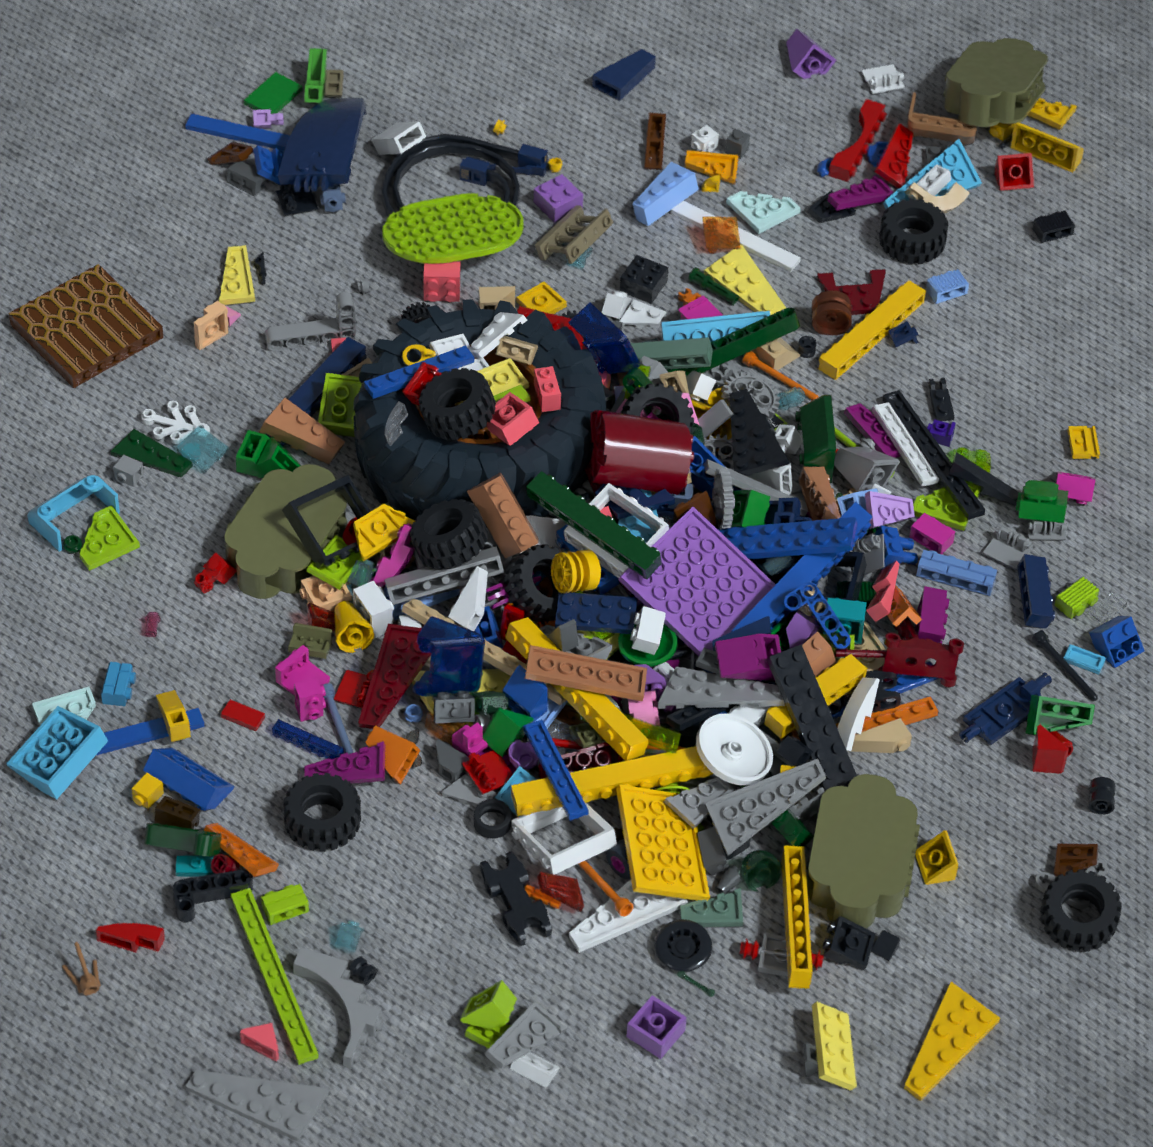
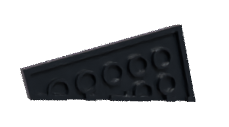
M743 389L729 393L730 410L733 412L731 416L734 471L748 476L789 465L788 458L749 391Z

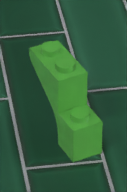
M309 49L305 102H323L327 49Z

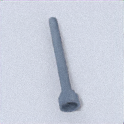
M324 684L326 696L323 697L327 702L345 753L348 752V754L354 753L334 701L336 693L332 684Z

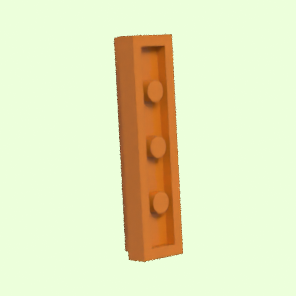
M895 585L890 614L887 616L896 627L907 616L917 625L922 618L904 592Z

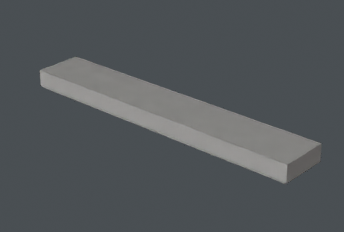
M709 459L704 463L706 474L713 477L715 476L716 468L724 467ZM728 468L732 485L742 490H754L770 496L769 501H778L779 498H794ZM799 500L801 502L800 515L804 517L808 512L806 502Z

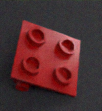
M346 670L335 694L334 701L363 708L374 670L369 671L367 675Z
M494 750L480 756L475 752L471 753L468 756L469 760L462 763V766L482 795L504 786L513 775L502 757Z

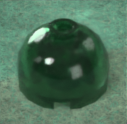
M766 850L752 851L742 860L740 866L742 880L753 891H758L756 888L765 885L766 889L770 888L780 879L782 865L771 852Z

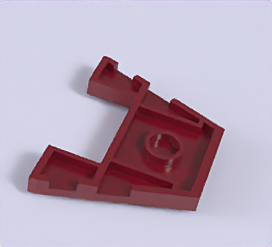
M886 269L870 270L871 284L836 286L833 272L817 273V280L821 282L825 291H839L847 295L851 301L852 315L871 314L880 303Z

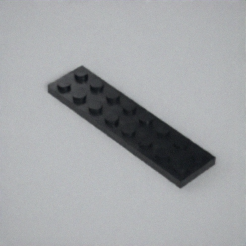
M802 644L766 658L801 742L813 750L809 757V762L818 759L825 773L826 779L819 784L820 788L823 787L826 791L835 786L848 787L850 781L857 774Z

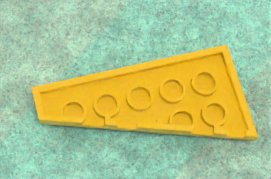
M951 981L908 1076L904 1089L921 1101L999 1023L1000 1017Z

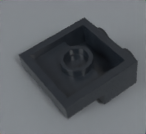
M839 916L834 922L831 921L826 930L829 933V937L822 944V949L825 950L824 957L840 965L847 962L864 970L868 964L876 933L842 916Z

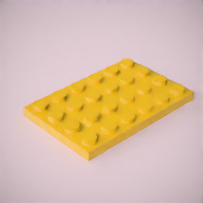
M619 785L616 791L633 892L708 901L710 894L697 834L698 827L696 826L693 829L664 803L665 798L674 797L678 793Z

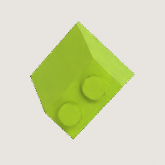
M501 980L469 998L460 1020L462 1023L493 1029L498 1025L501 1027L510 1020L509 1016L514 1010L517 998L504 981Z

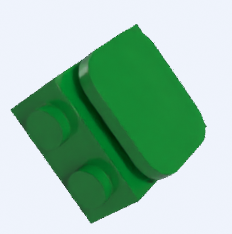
M1027 481L1025 486H1023L1022 492L1018 493L1016 511H1019V518L1064 523L1069 491L1058 490L1059 485L1054 482Z

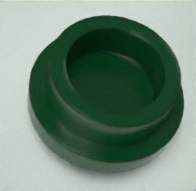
M69 535L63 542V548L68 553H76L81 550L82 541L76 535Z

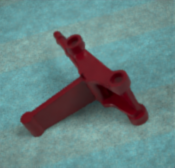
M907 616L897 627L894 625V629L898 631V634L887 633L885 635L884 644L887 646L886 650L835 649L834 651L835 657L845 658L852 654L854 657L866 659L884 658V663L878 668V671L941 678L940 682L943 686L954 687L957 680L955 675L959 654L963 652L964 642L960 639H951L949 645L927 638L926 640L919 639ZM927 659H934L936 663L930 666L925 661ZM887 678V679H884L883 681L887 682V681H891L892 679H891V678Z

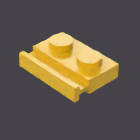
M1068 426L1072 459H1091V457L1099 459L1100 451L1095 426H1092V428H1087V426Z

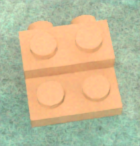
M219 301L203 309L204 316L194 322L195 347L199 350L228 334V309Z
M315 576L301 580L300 596L302 600L306 599L308 601V611L310 614L314 613L316 618L334 612V606L338 603L352 600V595L346 584L339 590Z

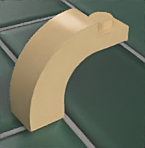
M915 182L905 190L910 199L918 201L921 199L926 203H933L934 207L940 208L941 213L943 212L944 214L959 206L970 193L957 182L951 185L943 196L931 195Z

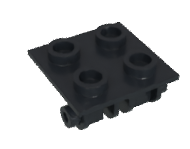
M281 184L280 190L276 191L284 216L319 210L311 189L309 192H306L304 187H301L300 191L296 192L294 187L290 188V184Z

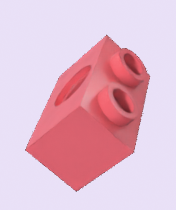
M553 366L534 369V387L541 411L560 410L561 392Z

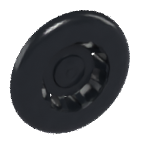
M680 919L667 923L659 930L655 938L654 947L658 959L665 966L672 970L687 972L700 968L708 961L712 953V940L707 930L697 922Z

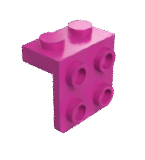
M304 645L292 651L289 657L284 661H280L275 667L276 682L294 696V683L317 678L320 685L330 682V677L309 661V649Z

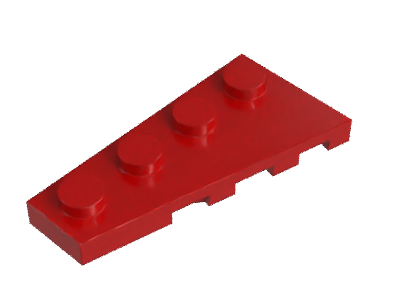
M901 123L895 127L874 171L898 189L906 184L905 178L908 175L907 164L910 161L909 151L911 150L913 132Z

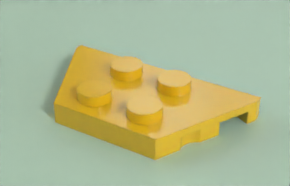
M382 504L354 521L353 527L361 559L365 561L396 542L399 538L397 534L400 527L404 526V524H413L415 521L406 517V513L394 510L386 504Z

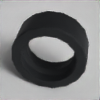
M488 799L476 806L474 810V827L481 836L496 839L509 832L512 811L505 802L498 799ZM488 812H497L503 815L505 820L499 825L492 826L483 823L481 816Z

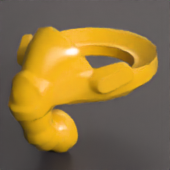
M413 344L405 348L402 359L409 366L415 363L407 359L408 351L417 349L421 352V359L418 362L436 356V352L425 348L423 345Z

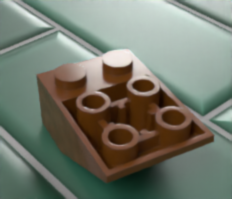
M707 491L695 494L691 500L678 504L674 509L673 525L694 507L715 528L718 527Z

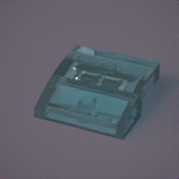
M199 426L179 444L176 451L204 472H207L216 461L218 462L229 450V447Z

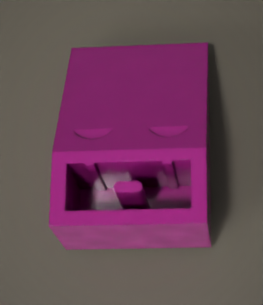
M755 634L715 642L720 678L775 681L766 658L781 652L778 635Z

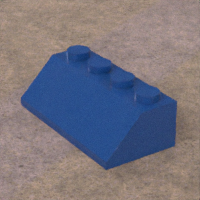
M174 748L153 749L143 769L146 773L162 781L165 784V788L180 793L181 798L196 803L195 806L203 811L215 809L235 788L229 782Z

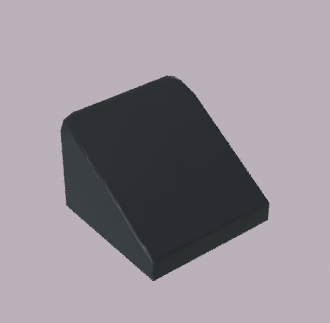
M882 930L871 952L890 961L899 948L900 938Z

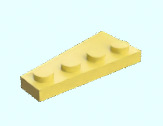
M246 245L228 247L221 295L219 297L221 304L255 302Z

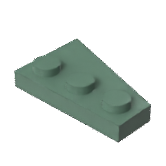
M741 888L734 889V892L725 895L724 893L718 894L715 898L708 901L697 900L680 905V919L697 922L703 927H743Z

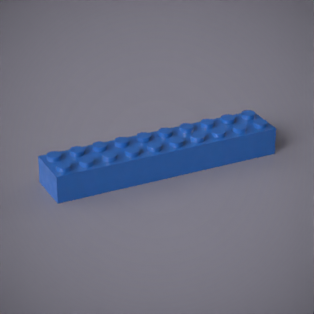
M857 502L840 517H856L857 519L854 546L858 539L861 540L867 534V530L871 527L870 521L873 518ZM850 551L804 555L731 632L767 616L770 617L772 630L784 617H788L791 613L784 608L783 601L785 596L806 582H812L817 586L818 581L821 578L824 579L829 574L833 565L836 566L843 559L842 556ZM805 587V588L803 589L804 594L806 593L807 590H808V591H809V590L812 591L813 588H812V587ZM794 597L787 599V604L790 607H795L798 603Z

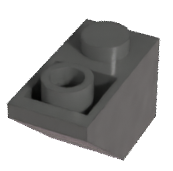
M437 739L436 758L439 775L454 783L467 773L462 763L468 761L469 757L464 752L454 749L449 743Z

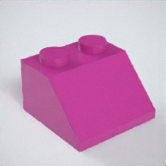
M1057 471L1056 484L1059 485L1058 490L1069 491L1068 500L1069 498L1076 499V503L1087 504V501L1092 502L1095 485L1094 477Z

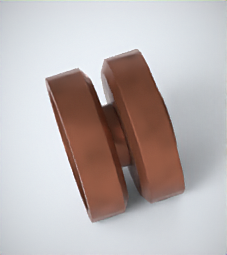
M825 291L815 296L811 306L814 330L823 335H840L848 331L852 323L851 301L849 297L839 291Z

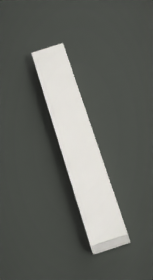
M685 201L671 209L672 215L736 246L742 244L746 251L789 272H792L800 262L799 256Z

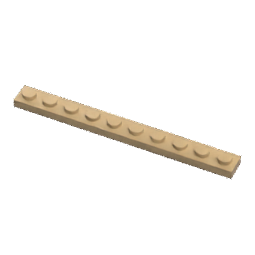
M412 599L403 605L402 612L431 629L445 631L446 638L508 675L512 676L519 665L526 670L527 664L521 662L515 656L504 652L500 647L494 646L483 637H479L469 629L460 626L452 619L440 614L437 610L423 604L422 601ZM545 683L550 700L559 705L566 701L556 691L555 687L550 683Z

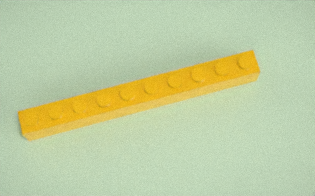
M528 617L509 624L505 638L526 660H528L530 645L561 651ZM551 684L625 761L645 754L649 742L648 738L604 694Z
M694 746L570 773L584 802L588 803L592 800L606 799L617 795L616 788L619 785L650 789L657 786H667L676 782H686L690 779L705 778L713 775V773L705 766L698 754L697 747ZM548 778L511 785V797L517 816L530 815L562 807Z

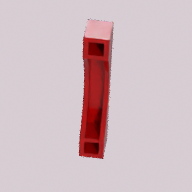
M869 99L865 100L859 115L862 135L851 147L835 154L830 163L829 177L849 182L850 178L855 176L857 166L861 165L863 155L867 154L869 144L873 143L875 133L879 132L881 122L885 121L887 113L885 112L884 104Z

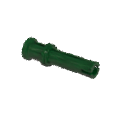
M697 267L690 272L688 281L695 282L703 290L708 289L732 305L737 303L739 295L715 282L711 275H705Z

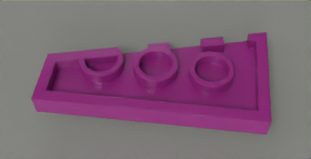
M876 174L870 180L867 178L862 180L861 184H852L849 189L843 188L829 194L828 201L836 210L884 202L894 192Z
M861 403L845 408L844 414L866 439L870 438L875 443L876 451L894 458L901 456L874 413Z
M382 741L370 748L363 747L359 749L360 751L351 754L347 752L335 759L328 758L306 765L304 777L307 775L311 777L314 773H319V775L330 773L331 776L338 775L342 777L343 781L346 779L351 784L385 781V743Z

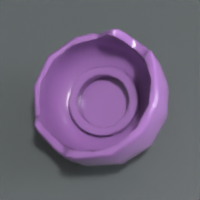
M518 739L510 744L508 755L513 767L518 769L521 766L524 770H530L538 764L539 759L530 741L521 742Z

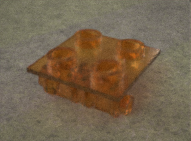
M702 217L706 249L710 254H715L718 249H741L737 217Z

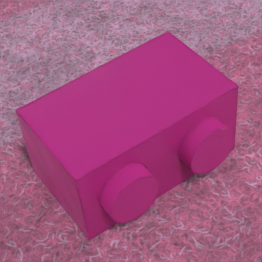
M926 513L911 526L910 538L927 549L936 551L938 554H943L954 542L955 531Z

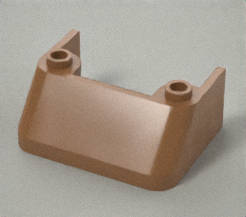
M913 93L907 128L913 132L914 137L919 136L951 142L960 139L964 145H969L975 141L977 126L965 124L958 119L914 113L916 93Z

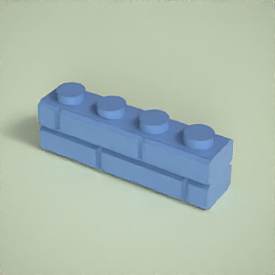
M923 550L916 576L990 596L996 580L997 569L987 565H978L969 560L956 559L951 555L938 554L933 550Z

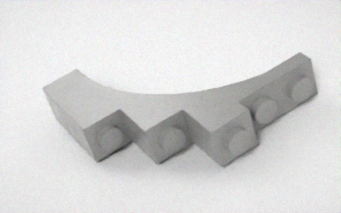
M301 947L293 963L294 975L308 979L325 989L342 1008L351 1034L350 1041L343 1055V1067L352 1069L354 1062L358 1063L360 1059L361 1045L366 1044L368 1035L374 1037L376 1031H380L384 1018H381V1009L365 1004L367 994H365L363 984L349 981L350 970H348V961Z

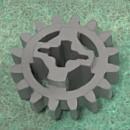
M730 360L702 374L715 379L716 382L713 389H718L724 385L729 376L733 377L734 373L739 376L741 369L738 368V364H732L733 360Z

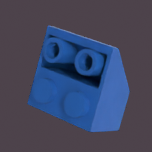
M1117 616L1089 632L1095 649L1102 656L1106 657V660L1113 668L1120 666L1145 651L1131 616Z
M519 665L502 690V702L516 713L533 717V722H535L547 712L548 688L544 682L525 679L526 670Z

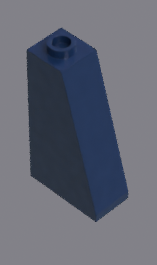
M641 49L594 73L592 87L621 101L655 68L656 56Z

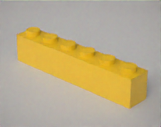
M852 654L839 659L834 666L826 668L821 675L816 677L827 706L856 687L861 679L866 676L868 668ZM786 705L771 706L766 711L764 724L780 739L795 729Z

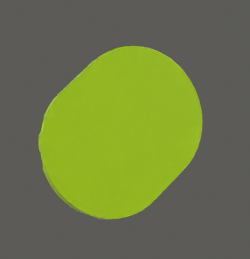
M478 193L457 194L419 201L401 207L400 211L397 213L393 212L386 219V223L382 227V237L386 247L401 258L419 263H448L486 256L507 249L521 237L524 229V220L516 206L510 202L501 201L499 197L492 195L487 197L478 196Z

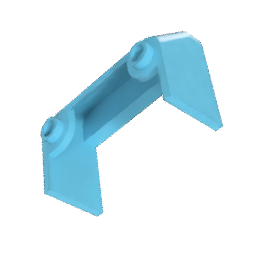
M91 475L74 482L31 509L27 515L28 522L60 552L62 550L60 531L50 521L91 494H95L107 507L112 505L119 514L118 494L100 477Z

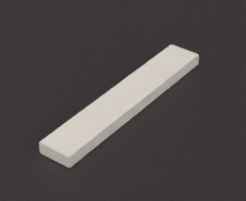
M890 403L873 405L872 412L921 486L937 484L939 481L938 476Z

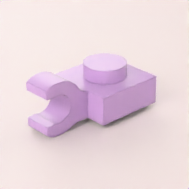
M271 109L253 110V124L255 128H271V123L284 125L283 113L271 114Z

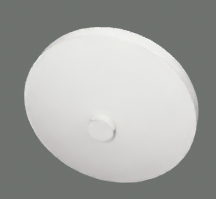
M717 714L708 718L698 730L696 736L698 754L705 766L722 780L736 785H751L762 780L769 772L773 762L771 745L764 733L747 719L733 714Z

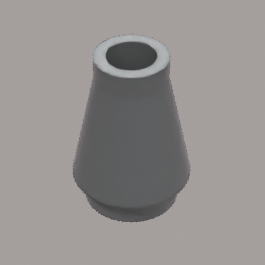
M732 865L731 868L728 867L715 887L716 890L725 895L743 882L745 877L743 871L735 865Z

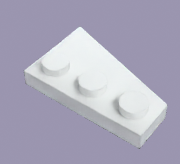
M498 313L490 325L483 330L479 338L471 344L469 351L475 358L485 357L499 345V339L514 332L513 328L518 323H525L527 321L526 317L522 314Z

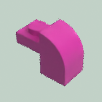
M478 722L471 727L466 724L452 735V747L459 752H464L467 756L474 752L479 754L488 747V743L483 739V727Z

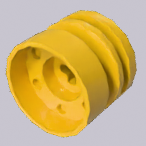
M591 550L559 552L552 560V581L560 593L592 591L596 589L601 578V567L596 554Z

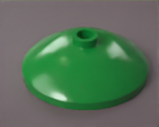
M665 624L663 625L660 645L655 655L632 649L633 640H630L631 634L620 633L618 637L620 653L626 660L635 665L646 664L652 667L663 664L674 655L677 648L676 633Z

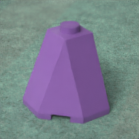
M798 29L794 31L786 42L791 69L803 79L811 78V75L817 73L819 75L826 74L836 61L833 56Z

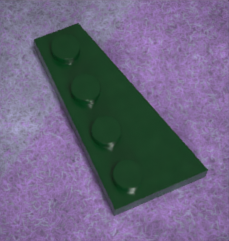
M133 429L110 451L113 457L125 455L142 462L145 467H154L161 472L180 478L193 467L192 461L136 429Z

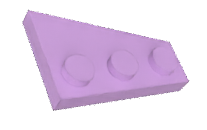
M873 491L865 493L867 512L873 516L869 529L915 517L913 500L910 498Z

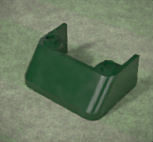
M822 395L799 407V411L795 412L797 430H802L803 453H799V464H803V467H825L826 474L830 478L829 483L832 484L836 455L831 395Z

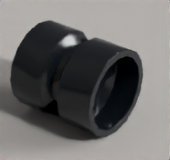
M1097 777L1091 780L1088 804L1091 812L1106 815L1115 809L1114 796L1116 784L1112 779Z

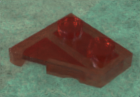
M545 872L539 873L537 879L542 893L578 912L583 910L584 903L576 878Z

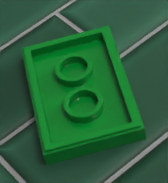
M275 72L244 99V105L254 110L271 109V114H276L303 91V86Z

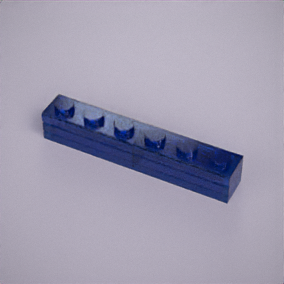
M280 719L272 727V734L276 738L284 739L287 743H293L299 748L302 747L310 753L317 754L319 757L335 759L344 754L343 747Z

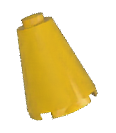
M342 601L338 603L334 608L337 645L341 650L349 653H354V649L357 648L366 649L374 639L373 627L351 602Z

